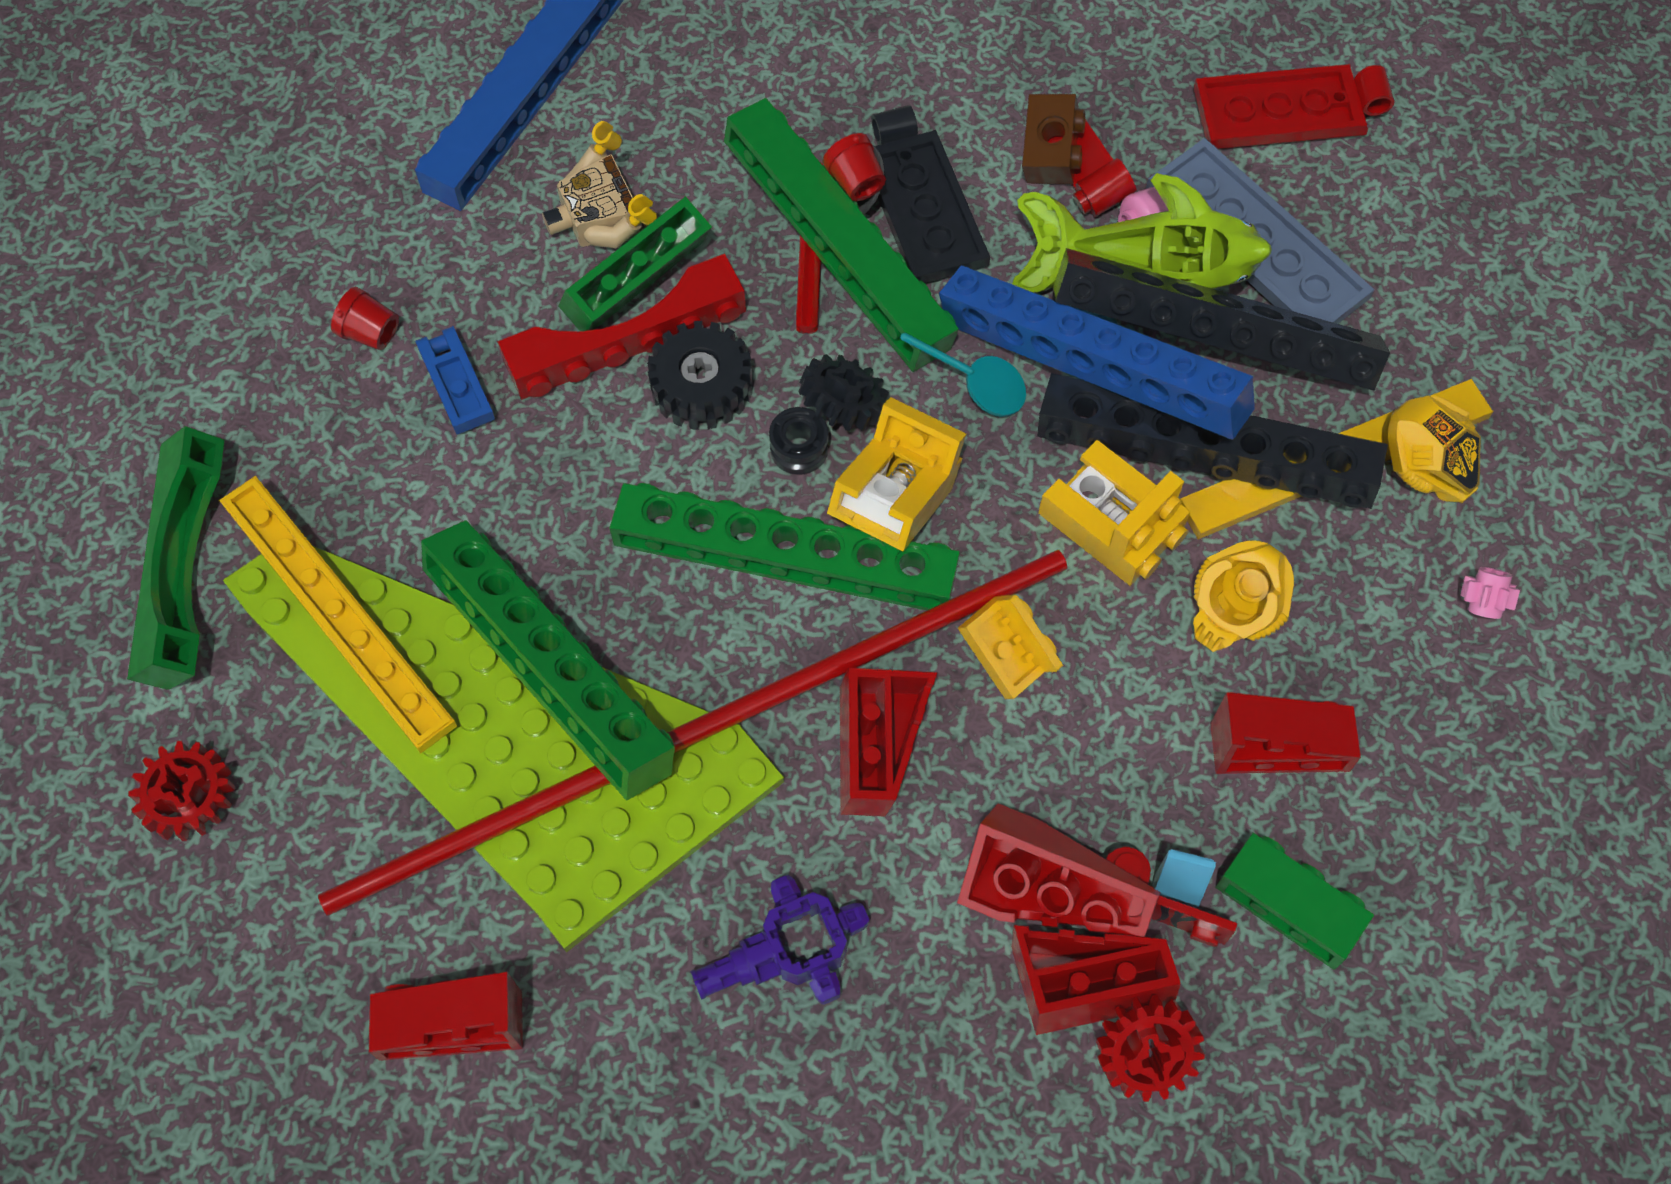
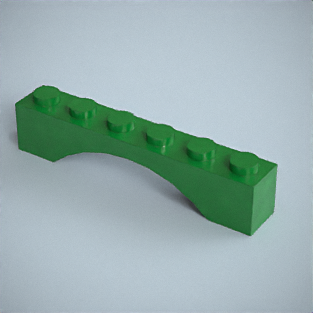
M184 426L160 446L127 680L166 690L172 689L195 676L200 634L195 624L192 608L193 563L203 519L220 478L225 441Z

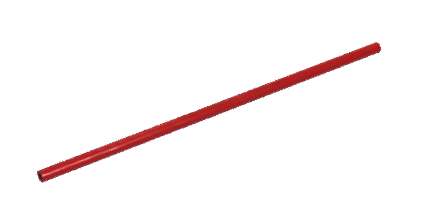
M1060 550L1051 552L668 731L667 733L670 735L675 746L674 753L847 672L848 668H858L971 615L994 597L1013 595L1066 570L1068 567L1064 555ZM596 766L590 767L318 894L319 902L325 914L329 916L610 784V782Z

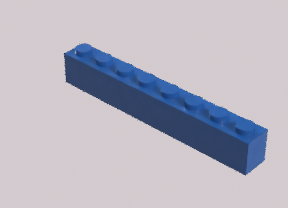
M546 0L544 7L537 16L526 24L524 32L515 44L506 49L503 59L495 69L487 73L482 85L473 97L464 102L460 113L450 126H446L442 130L435 145L427 154H424L419 159L415 172L422 193L462 211L624 0Z

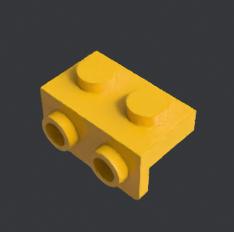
M1017 595L992 598L958 627V630L1005 699H1015L1044 672H1057L1063 666L1056 655L1057 650L1054 643L1049 637L1042 634L1032 619L1033 612L1031 608Z

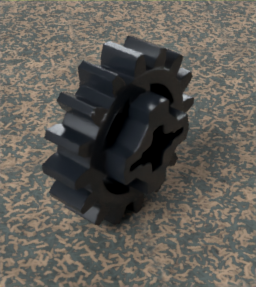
M827 354L823 355L821 361L813 358L810 365L806 366L799 382L801 386L798 391L800 395L806 396L803 403L805 407H815L817 409L814 414L815 417L826 416L829 418L830 426H834L836 423L843 424L844 429L850 431L853 424L861 431H864L868 424L876 426L883 404L887 401L886 399L889 395V390L881 388L884 380L871 376L873 371L871 367L863 370L859 367V360L857 359L848 361L845 360L843 355H838L836 361H833Z

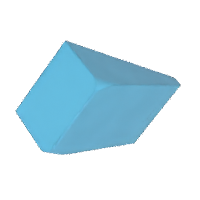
M1171 849L1167 852L1155 873L1152 887L1161 892L1160 896L1198 909L1215 870L1216 862L1212 859Z

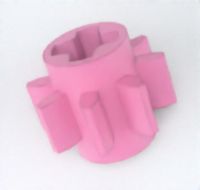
M1480 567L1475 578L1465 576L1460 596L1464 597V601L1470 602L1469 612L1486 618L1500 619L1505 608L1510 610L1516 609L1520 590L1516 589L1517 585L1511 584L1512 574L1494 568Z

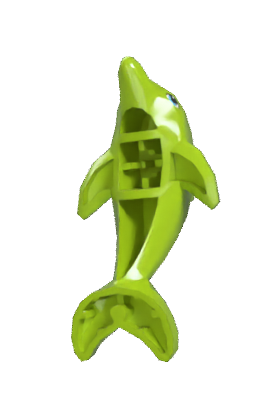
M1156 173L1150 180L1169 211L1085 230L1067 208L1055 198L1037 192L1024 193L1017 200L1018 208L1031 223L1038 244L1028 264L1014 277L1012 285L1033 293L1049 290L1054 286L1065 250L1068 248L1215 289L1249 279L1260 267L1261 262L1266 260L1271 254V245L1261 237L1253 224L1212 210L1199 191L1178 177Z

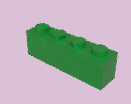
M685 196L566 289L558 307L579 331L595 330L701 245L712 226Z

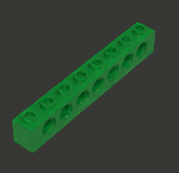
M623 483L609 527L613 544L617 547L926 611L951 600L960 551L951 550L950 547L941 543H929L926 545L911 542L904 551H901L851 525L838 527L825 524L822 520L814 517L798 519L784 516L781 512L774 509L764 508L759 511L744 508L730 500H720L719 502L705 500L691 492L682 491L676 494L661 491L647 483H639L637 485ZM658 516L670 517V519L664 523L652 522V520ZM700 524H707L712 526L709 530L705 532H697L693 530L696 526ZM740 533H750L753 535L752 538L745 541L734 538ZM782 541H790L795 544L790 549L776 547ZM828 549L835 551L837 555L831 558H823L818 553ZM865 558H873L879 564L867 567L862 565L860 561ZM906 567H916L922 572L911 576L905 574L902 570Z
M464 520L421 540L422 570L626 801L672 775L675 746L670 735L665 730L658 729L650 721L643 706L637 700H631L620 688L614 674L609 670H604L594 660L588 646L582 641L578 642L571 635L563 619L556 613L552 614L542 603L538 592L532 586H526L517 576L510 561L502 559L492 549L491 543L482 532L478 533L467 520Z

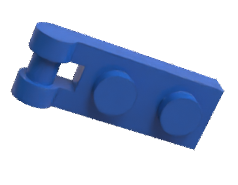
M454 326L442 330L443 334L430 340L426 336L416 340L415 343L454 431L458 435L493 421L495 417ZM450 349V352L442 354L437 357L435 356L436 354H439Z

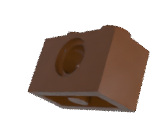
M1029 94L1022 169L1027 183H1074L1075 169H1081L1082 145H1077L1078 133L1085 132L1086 122L1085 109H1079L1076 94ZM1053 136L1063 137L1056 143L1047 142Z

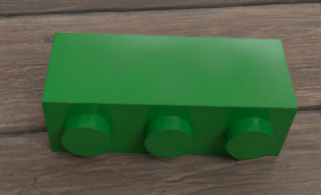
M1254 832L1215 887L1333 970L1346 960L1374 917L1373 913L1365 909V903L1359 897L1348 891L1340 892L1325 881L1324 875L1318 869L1306 863L1299 864L1285 854L1284 848L1278 842L1266 836L1259 837Z

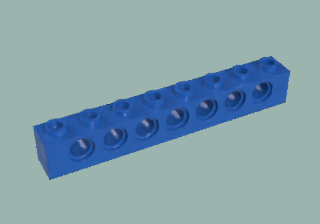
M961 265L939 292L943 310L948 311L953 316L956 326L960 331L1233 440L1255 409L1253 376L1073 307L1056 303L1052 299Z

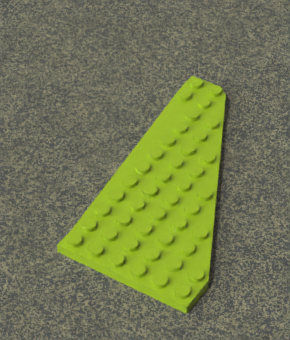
M313 546L457 724L455 729L420 754L262 554L223 580L248 615L302 669L455 830L595 766L453 604ZM612 672L620 688L631 700L635 699L643 706L647 717L658 729L668 732L708 713V711ZM736 724L674 753L672 775L627 801L610 783L474 847V849L538 915L567 953L783 784L784 777L740 725Z

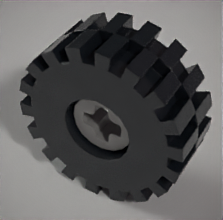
M694 321V328L687 329L685 323L677 325V334L673 335L668 330L662 335L663 345L658 342L652 347L653 356L648 357V377L653 401L656 406L659 405L660 412L666 419L672 414L673 423L678 426H682L684 420L689 421L690 429L699 430V423H707L709 430L716 428V420L722 419L724 424L733 421L732 411L740 415L745 409L744 400L749 402L752 395L751 387H753L751 357L749 351L746 352L745 342L742 338L736 340L733 330L727 328L722 333L719 323L711 322L710 328H703V321ZM702 366L705 370V378L697 379L695 367L699 369Z

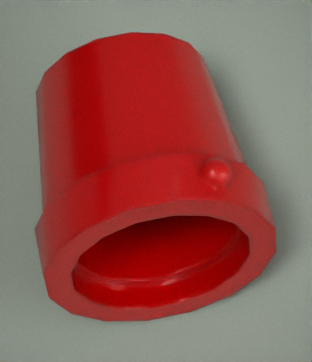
M863 133L848 135L834 143L827 150L822 161L829 174L834 176L853 201H862L873 196L884 186L886 181L873 152L874 147L867 135Z
M355 286L350 288L338 302L331 320V331L343 339H351L382 350L394 336L398 327L399 316L372 298L368 292Z

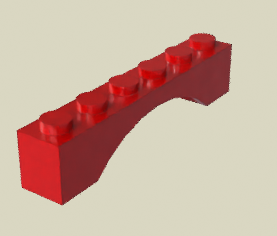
M724 253L688 267L680 281L664 299L646 312L626 322L603 329L579 332L557 331L535 326L497 342L504 364L520 399L541 397L556 386L569 381H582L594 371L607 366H620L628 358L643 352L651 353L652 347L656 342L663 345L662 335L669 330L673 335L677 334V325L685 323L687 329L694 328V321H703V328L711 325V322L729 323L735 320L740 314L746 312L745 291Z

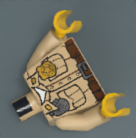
M606 121L598 122L592 130V138L596 145L591 144L574 168L557 184L561 206L542 212V216L550 235L572 228L582 247L593 245L617 249L632 236L637 235L643 230L642 223L645 225L651 224L657 219L656 212L650 209L653 201L643 194L632 197L612 154L607 156L606 150L613 151L618 149L622 139L619 134L612 131L613 126Z

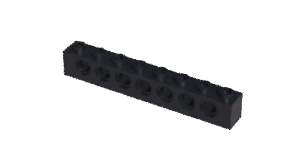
M1068 248L1065 250L1053 286L1056 303L1373 391L1390 356V351L1380 335Z
M1053 373L1050 375L1039 413L1037 437L1048 439L1053 443H1068L1089 448L1098 440L1115 454L1128 456L1136 461L1156 462L1170 465L1182 471L1193 470L1211 474L1223 480L1236 479L1256 484L1264 489L1276 488L1298 493L1306 498H1322L1340 502L1348 507L1372 509L1381 486L1388 444L1252 415L1249 416L1236 437L1232 440L1087 381Z

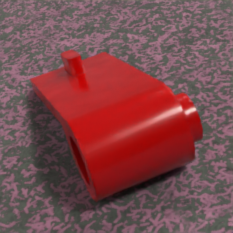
M1086 120L1085 132L1078 133L1077 145H1082L1081 169H1075L1074 183L1071 185L1076 190L1073 197L1082 213L1085 215L1091 212L1094 217H1097L1123 201L1129 194L1137 192V188L1125 165L1119 158L1113 160ZM1053 136L1047 142L1056 143L1063 137Z

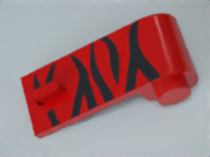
M1121 847L1108 855L1106 860L1148 884L1151 867L1148 859L1142 852L1131 847ZM1159 896L1152 916L1153 920L1191 933V939L1213 947H1217L1218 943L1225 945L1235 933L1238 924L1163 896Z

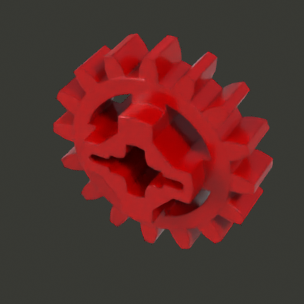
M177 741L175 750L171 753L163 746H160L158 748L159 759L153 761L145 757L142 760L148 768L145 774L133 773L132 778L140 784L139 788L128 791V796L138 803L131 809L132 813L139 819H143L141 824L151 833L157 830L156 833L165 840H169L173 832H175L179 839L187 841L189 831L195 829L203 836L206 834L204 824L210 820L216 824L222 821L216 813L219 808L227 809L232 805L224 797V793L235 790L234 784L229 779H226L232 772L224 762L220 763L222 758L216 751L211 749L207 752L200 742H195L189 751L182 741ZM183 765H194L190 768L182 767ZM179 779L184 783V784L182 785V789H183V791H184V792L182 793V795H183L185 801H182V800L179 798V797L181 796V791H180L181 785H180V783H179ZM174 812L182 815L181 817H167Z
M1152 995L1149 1005L1146 1006L1142 1005L1138 997L1132 998V1010L1127 1012L1124 1008L1117 1006L1115 1011L1119 1019L1116 1022L1103 1021L1102 1026L1107 1036L1098 1037L1096 1040L1101 1052L1097 1056L1098 1061L1112 1087L1120 1085L1125 1097L1130 1098L1136 1090H1139L1143 1102H1149L1154 1091H1158L1163 1100L1168 1099L1169 1087L1174 1085L1177 1089L1183 1091L1186 1089L1182 1078L1185 1075L1198 1076L1199 1072L1193 1061L1205 1058V1054L1199 1045L1204 1041V1037L1188 1010L1181 1011L1175 1000L1171 999L1163 1007L1157 995ZM1149 1039L1152 1040V1048H1151L1152 1057H1151V1058L1149 1057V1051H1148V1050L1150 1049L1149 1042H1148Z

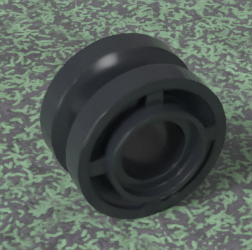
M805 407L786 409L779 413L770 425L771 457L774 463L787 473L796 475L811 473L818 469L827 458V424L822 417L817 418L814 416V410ZM795 438H803L807 440L805 443L795 444L791 442V440Z

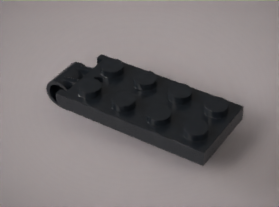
M910 105L873 114L871 116L872 129L875 139L879 144L875 147L882 157L884 176L886 178L878 199L898 249L905 259L909 270L918 280L929 283L953 276L961 265L973 270L989 266V252L937 131L933 130L918 134L916 116Z

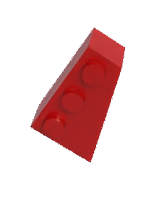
M848 668L840 685L841 815L882 817L887 815L896 801L937 672Z
M1227 692L1210 723L1216 774L1350 772L1361 758L1354 706L1340 705L1333 701L1313 702Z
M1014 925L1011 947L1036 1035L1118 1018L1115 1008L1120 1006L1127 1012L1132 1010V998L1138 997L1143 1006L1149 1005L1152 995L1159 997L1163 1007L1171 999L1176 1001L1181 982L1166 939L1106 933L1104 937L1074 935L1073 930L1059 929V933L1030 931L1029 926Z

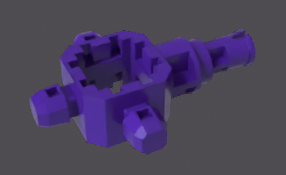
M785 875L771 882V894L776 908L769 910L763 924L764 931L739 941V947L728 951L730 956L697 970L690 971L701 1000L741 982L742 986L751 982L759 985L780 975L783 980L795 985H800L812 979L809 986L816 1000L822 1005L840 998V984L836 972L830 971L841 967L847 953V940L844 934L849 933L850 936H853L864 930L869 924L870 920L863 904L852 903L840 907V913L835 914L829 898L814 892L801 897V891L791 876ZM808 914L811 917L818 914L820 920L823 921L833 947L829 949V953L812 958L804 964H800V962L792 964L777 931L782 929V925L802 919Z

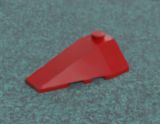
M997 803L980 823L957 903L998 921L1013 923L1017 919L1042 921V926L1058 927L1060 923L1085 926L1089 931L1145 937L1161 892L1041 820Z

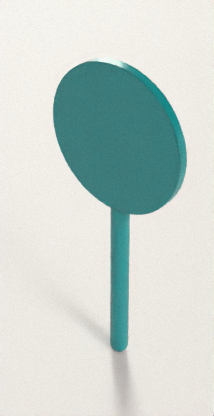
M907 333L901 334L900 338L902 341L966 373L968 392L973 401L985 412L998 417H1008L1018 412L1024 405L1026 400L1024 380L1018 370L1006 360L995 356H984L977 359L971 366H968Z

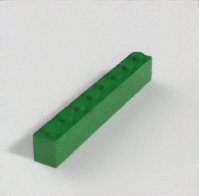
M764 98L728 116L724 143L910 370L915 372L937 358L902 341L900 338L902 333H907L943 353L951 350L959 330L953 316L939 306L931 296L928 286L914 276L907 267L903 256L889 246L878 226L873 222H869L859 210L857 202L853 201L835 181L834 176H831L825 166L814 156L807 141L799 137L788 125L785 115L780 110H776L767 98Z

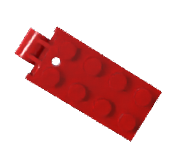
M1350 64L1196 78L1193 88L1205 138L1217 149L1366 135L1368 126L1364 114L1369 116L1381 115L1389 111L1395 102L1386 70L1380 65H1372L1362 69L1355 78L1353 77Z

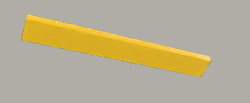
M1472 379L1431 395L1441 397L1469 412L1468 416L1473 425L1489 419L1493 413V410ZM1394 411L1338 434L1388 444L1385 462L1391 460L1388 427ZM1231 479L1221 481L1180 499L1182 500V505L1191 511L1187 522L1199 540L1302 496L1290 491L1276 488L1264 489L1253 483Z
M256 476L219 500L420 754L457 727L455 720Z

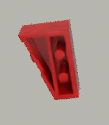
M508 972L458 980L438 981L433 984L415 987L407 984L389 985L385 987V992L370 994L369 1053L379 1061L523 1049L522 991Z

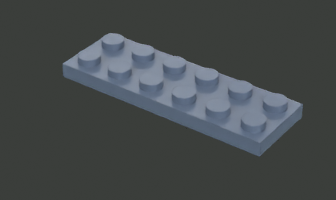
M1206 138L1199 141L1157 172L1158 174L1178 177L1201 193L1212 210L1244 220L1256 227L1261 237L1271 245V254L1266 260L1261 262L1260 267L1246 280L1274 306L1338 324L1371 299L1374 288ZM1154 175L1148 178L1146 188L1154 187L1150 181Z

